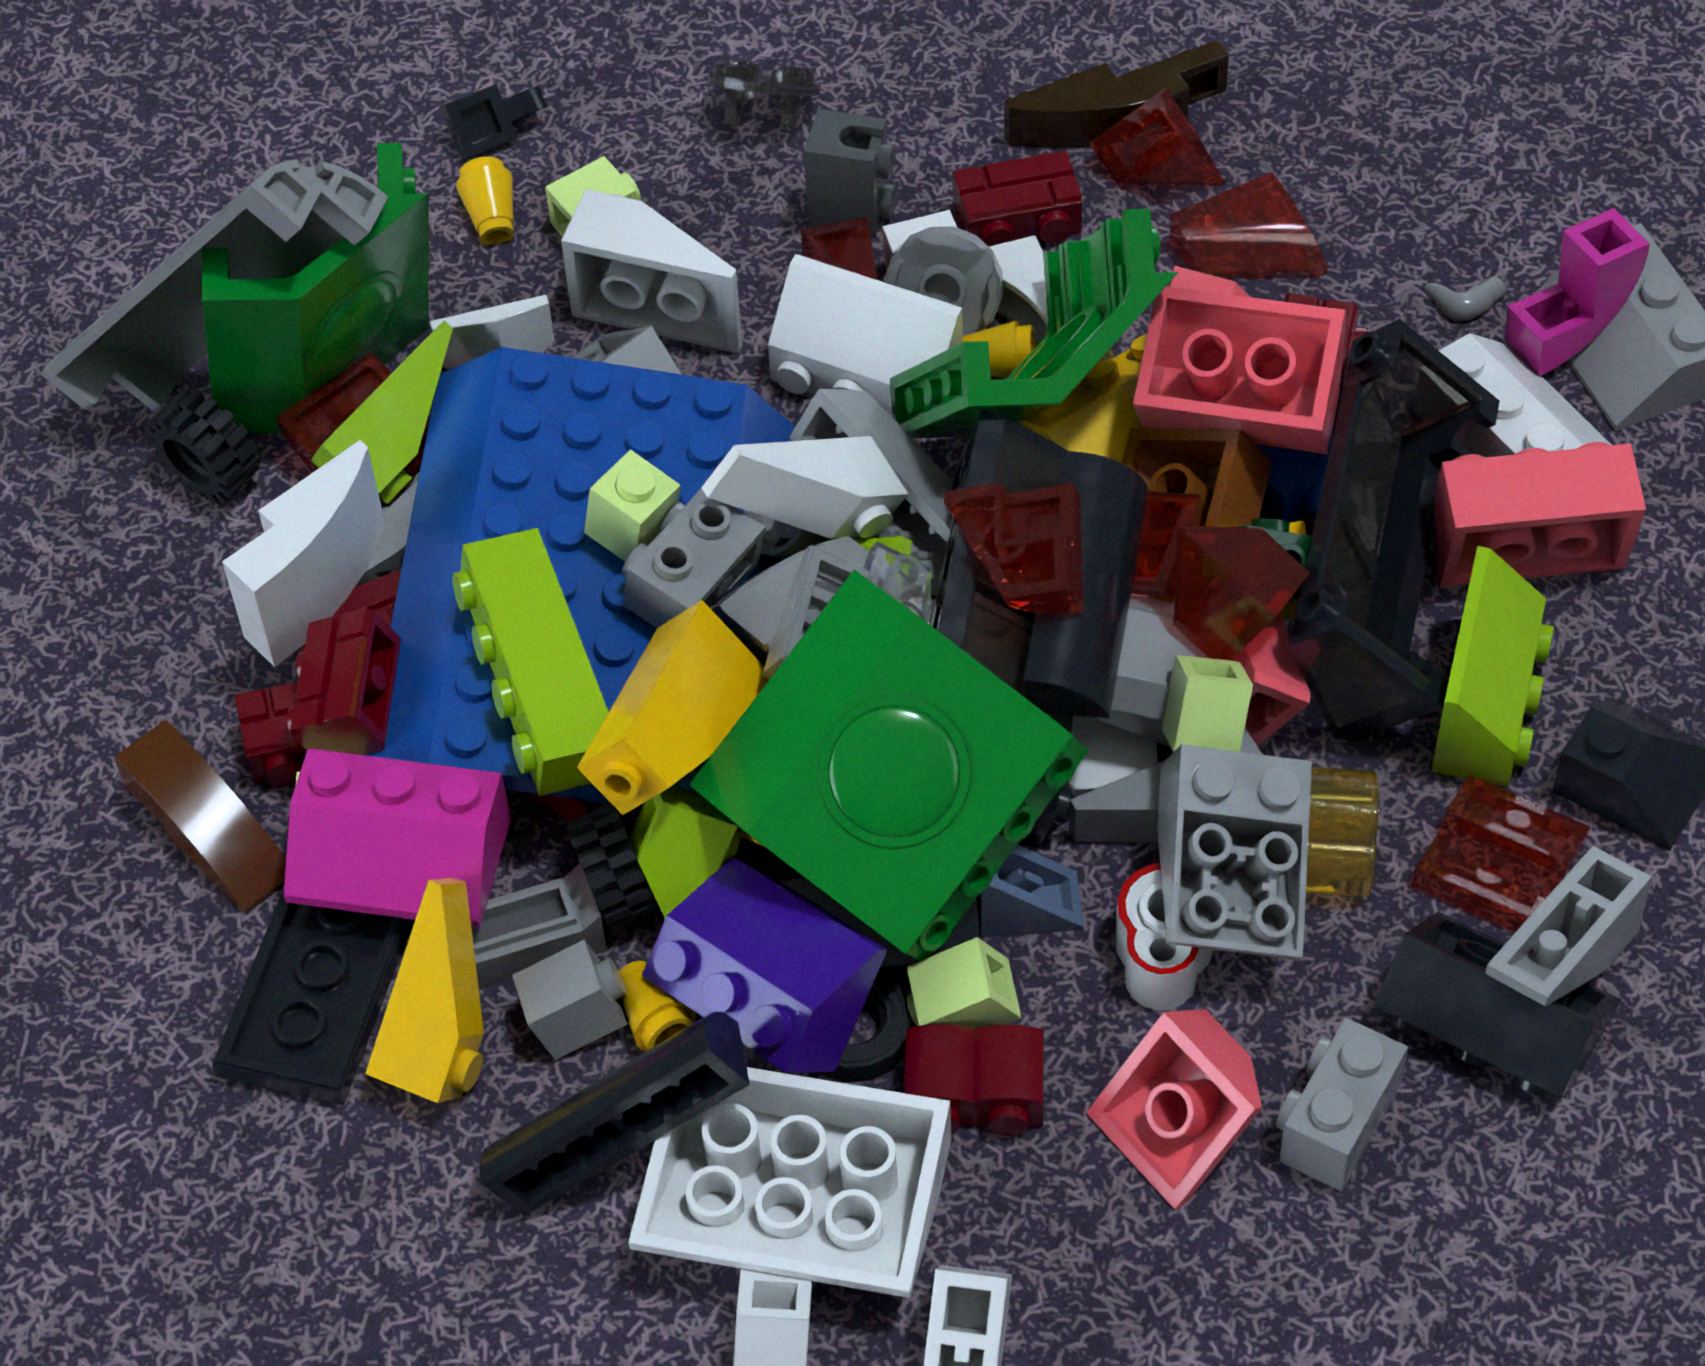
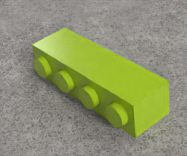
M538 528L463 544L460 572H455L452 575L454 594L460 610H470L473 616L475 626L472 627V640L480 664L490 663L495 680H492V694L496 710L501 719L510 717L516 734L512 735V748L521 774L531 773L539 796L591 784L577 766L609 711Z

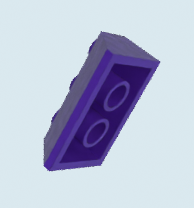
M733 856L666 916L642 976L702 1017H706L716 1011L723 1012L734 1018L739 1024L742 1044L785 1073L835 1072L888 949L743 857Z

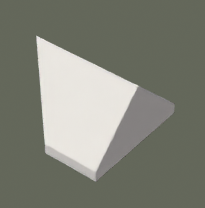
M547 295L430 321L432 332L444 320L453 328L442 366L449 370L500 347L543 353L554 340Z

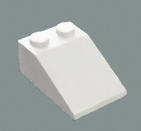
M585 189L561 240L572 316L627 329L652 326L658 336L739 353L743 344L736 269L644 202L618 194H606Z

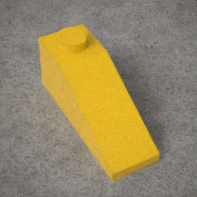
M457 878L428 880L365 1072L366 1075L433 1102L440 1103L460 1098L463 1092H468L477 1081L483 1064V1056L481 1053H478L484 1035L467 886L466 882Z

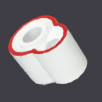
M1153 863L1135 871L1123 883L1117 899L1115 940L1117 954L1125 966L1126 989L1135 1001L1143 1007L1153 1010H1171L1183 1005L1192 996L1197 976L1210 963L1214 950L1167 944L1160 863Z

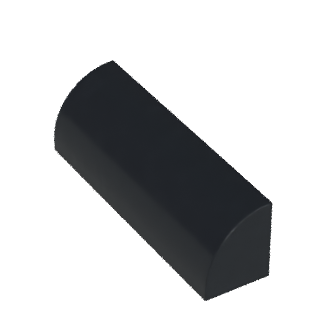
M1066 451L1023 682L1028 700L1044 713L1110 719L1149 489L1144 479L1130 467L1116 460L1091 453Z
M712 1012L485 1147L480 1158L481 1184L520 1214L526 1216L747 1087L750 1083L738 1022L723 1012Z

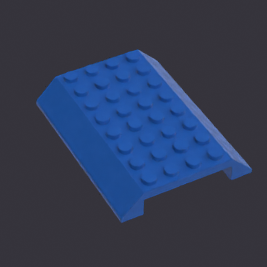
M500 347L441 373L434 394L391 622V628L401 637L385 748L381 751L366 754V756L502 773L505 789L538 794L531 773L521 774L517 767L512 748V735L516 733L510 717L501 719L496 710L492 694V680H495V676L490 663L482 665L477 658L472 640V627L475 626L471 611H461L455 598L452 575L455 572H460L462 545L538 528L608 711H610L657 628L622 606L626 580L622 576V568L625 562L584 533L590 488L631 449L681 485L678 502L686 505L705 484L733 445L792 441L789 436L795 426L747 384L514 348ZM760 554L759 563L740 585L782 560ZM708 759L673 785L697 792L689 784ZM592 783L546 794L604 804L610 803ZM644 803L641 804V805H639V806L636 807V808L642 809ZM740 838L738 848L749 849L750 842Z

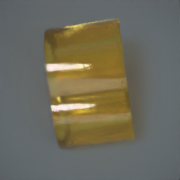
M1312 767L1306 893L1358 897L1370 896L1374 879L1379 816V787L1376 771Z

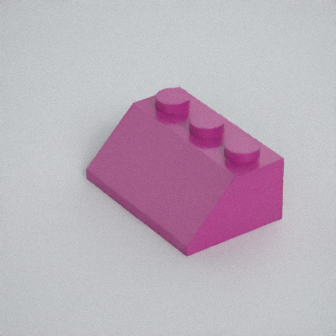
M308 748L290 802L284 884L286 903L415 920L428 880L457 878L466 882L471 928L480 929L512 818L502 773Z

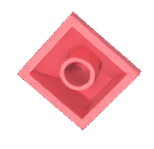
M1206 1009L1163 1012L1090 1106L1086 1114L1174 1210H1177L1189 1201L1262 1109L1251 1056Z

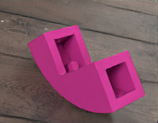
M1614 208L1563 230L1558 283L1507 306L1505 341L1538 376L1555 369L1569 360L1598 336L1623 307L1644 269L1650 243Z

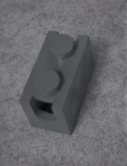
M817 109L804 149L808 228L876 238L880 218L892 219L897 200V186L889 184L888 180L891 179L894 170L896 146L887 144L886 119Z

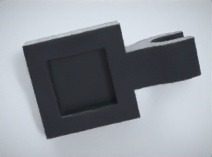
M494 84L440 106V109L459 155L462 159H467L518 138L511 121L546 108L547 105L539 85L502 100L497 85Z

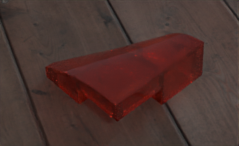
M1273 172L1171 214L1169 243L1190 270L1224 279L1237 275L1248 277L1251 280L1271 279L1272 272L1309 271L1310 278H1319L1328 273V266L1314 236L1298 208Z
M1001 482L944 492V504L956 519L973 551L984 564L991 576V580L1009 607L1029 612L1050 614L1084 612L1080 494L1072 482L1011 494L1007 492Z

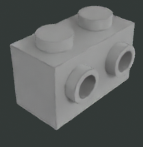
M701 488L686 505L678 502L671 508L661 524L659 535L649 546L641 543L631 552L622 568V576L626 578L622 606L656 628L701 600L712 610V607L736 589L759 563L766 527L734 506L707 498Z
M1346 1017L1333 1040L1322 1036L1307 1065L1306 1074L1311 1075V1079L1303 1093L1294 1089L1291 1090L1278 1114L1275 1127L1283 1130L1279 1162L1342 1192L1402 1083L1408 1046Z

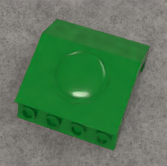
M377 143L378 189L386 194L388 198L370 233L355 246L344 237L299 273L287 278L230 279L228 248H202V304L211 396L218 401V408L222 412L228 409L234 415L231 420L236 425L242 424L248 431L246 435L308 430L429 328V193L416 194L415 168H403L402 143Z
M1126 209L1122 211V218L1107 219L1101 222L1100 230L1079 241H1066L1064 244L1059 245V251L1043 253L1048 318L1047 330L1043 339L1004 380H991L988 341L962 342L890 378L892 418L912 439L969 437L981 409L1008 416L1017 422L1061 404L1178 274V272H1155L1154 265L1158 262L1160 255V238L1157 229L1151 225L1150 209Z
M854 569L689 785L747 834L904 954L908 953L916 960L921 961L933 956L936 950L948 940L953 928L979 894L987 889L995 873L1018 843L1030 833L1035 821L1061 787L1072 778L1077 766L1090 750L1074 738L1072 733L938 630Z

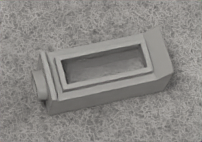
M580 864L563 878L488 900L480 929L472 928L479 990L514 980L513 974L584 939L595 954L607 951L601 914L593 891Z

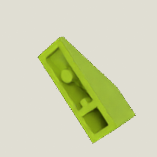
M444 320L320 446L311 461L320 468L361 440L369 450L379 497L388 505L412 480V477L405 469L418 454L453 328Z

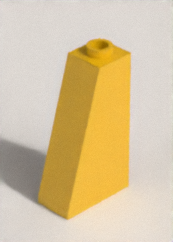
M703 600L697 602L656 629L577 768L622 815L626 814L671 787L713 754L769 681V679L763 676L764 665Z

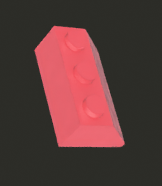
M1166 286L1153 302L1133 406L1142 428L1241 430L1254 444L1328 454L1340 392L1346 311L1343 309Z
M1592 442L1582 445L1577 449L1558 451L1530 448L1522 450L1515 455L1486 458L1478 454H1468L1457 457L1452 461L1442 462L1434 492L1436 558L1440 587L1470 583L1477 546L1492 549L1524 579L1625 569L1646 512L1631 443L1609 445L1604 442Z

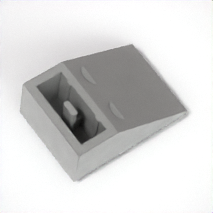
M1181 744L1161 765L1157 833L1167 944L1295 960L1303 958L1312 761Z

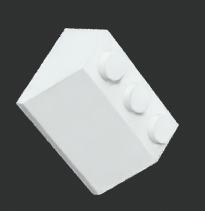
M795 254L790 262L768 342L770 378L772 381L778 382L785 390L794 394H803L805 392L816 394L818 389L868 391L892 417L890 378L962 343L963 309L956 305Z
M1469 333L1439 350L1500 400L1496 425L1485 429L1482 425L1477 424L1463 441L1462 445L1469 449V454H1478L1486 458L1515 455L1522 450L1530 448L1558 451L1577 449L1582 445L1592 442H1604L1611 445L1542 376H1538L1508 344ZM1431 356L1422 360L1415 404L1424 413L1473 392L1472 389Z

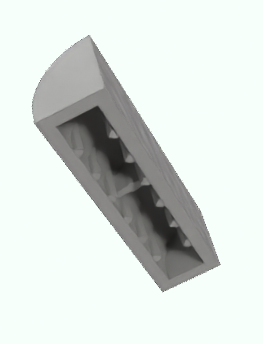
M818 389L789 438L792 441L871 436L909 493L893 512L891 524L878 535L881 538L903 536L912 540L909 569L937 598L954 510L951 509L953 497L950 496L952 480L868 391ZM988 518L986 519L976 571V578L981 583L993 575L1016 549Z

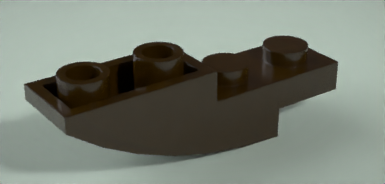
M1215 40L1197 48L1187 49L1178 55L1149 66L1134 69L1130 73L1116 77L1109 65L1104 63L1085 71L1073 73L1069 77L1037 89L1025 91L1018 96L1004 101V138L1009 145L1037 148H1076L1132 141L1185 126L1188 120V105L1226 91L1229 53L1219 40Z

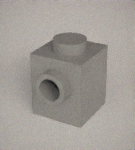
M585 939L512 975L527 1025L555 1060L628 1025L619 1000L620 997L627 994L624 980L613 960L607 958L600 961Z

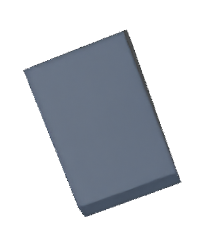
M1021 845L1015 847L995 873L987 889L977 897L981 938L1072 931L1084 928L1077 871Z

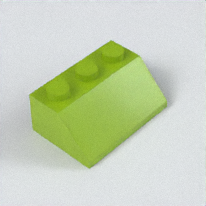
M1477 546L1441 717L1432 772L1509 787L1513 765L1527 766L1534 729L1521 726L1524 713L1537 715L1544 677L1532 675L1534 661L1547 663L1554 626L1542 624L1546 598L1492 549Z

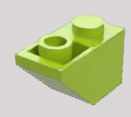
M672 785L644 802L630 836L637 860L664 918L720 869L721 865L723 866L736 855L741 837L740 829L737 828L738 825L701 794L676 785Z

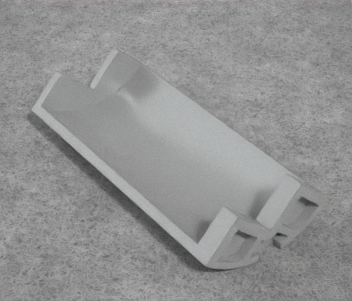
M297 159L284 161L270 167L44 367L40 375L85 410L90 409L97 403L111 377L151 410H158L165 404L178 378L207 355L202 304V248H228L230 279L287 278L299 273L344 237L355 246L370 233L388 196L355 173L323 161L315 168L300 166Z

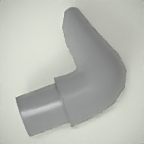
M1491 276L1480 285H1473L1465 292H1455L1438 283H1427L1424 287V291L1449 319L1458 322L1477 318L1489 311L1495 302L1506 295L1504 283L1495 276Z

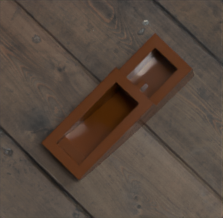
M166 719L114 757L124 786L163 824L166 835L245 914H248L284 886L286 857L223 779Z

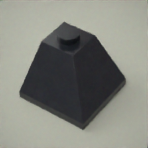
M1612 697L1591 706L1562 750L1552 792L1671 851L1705 797V742Z

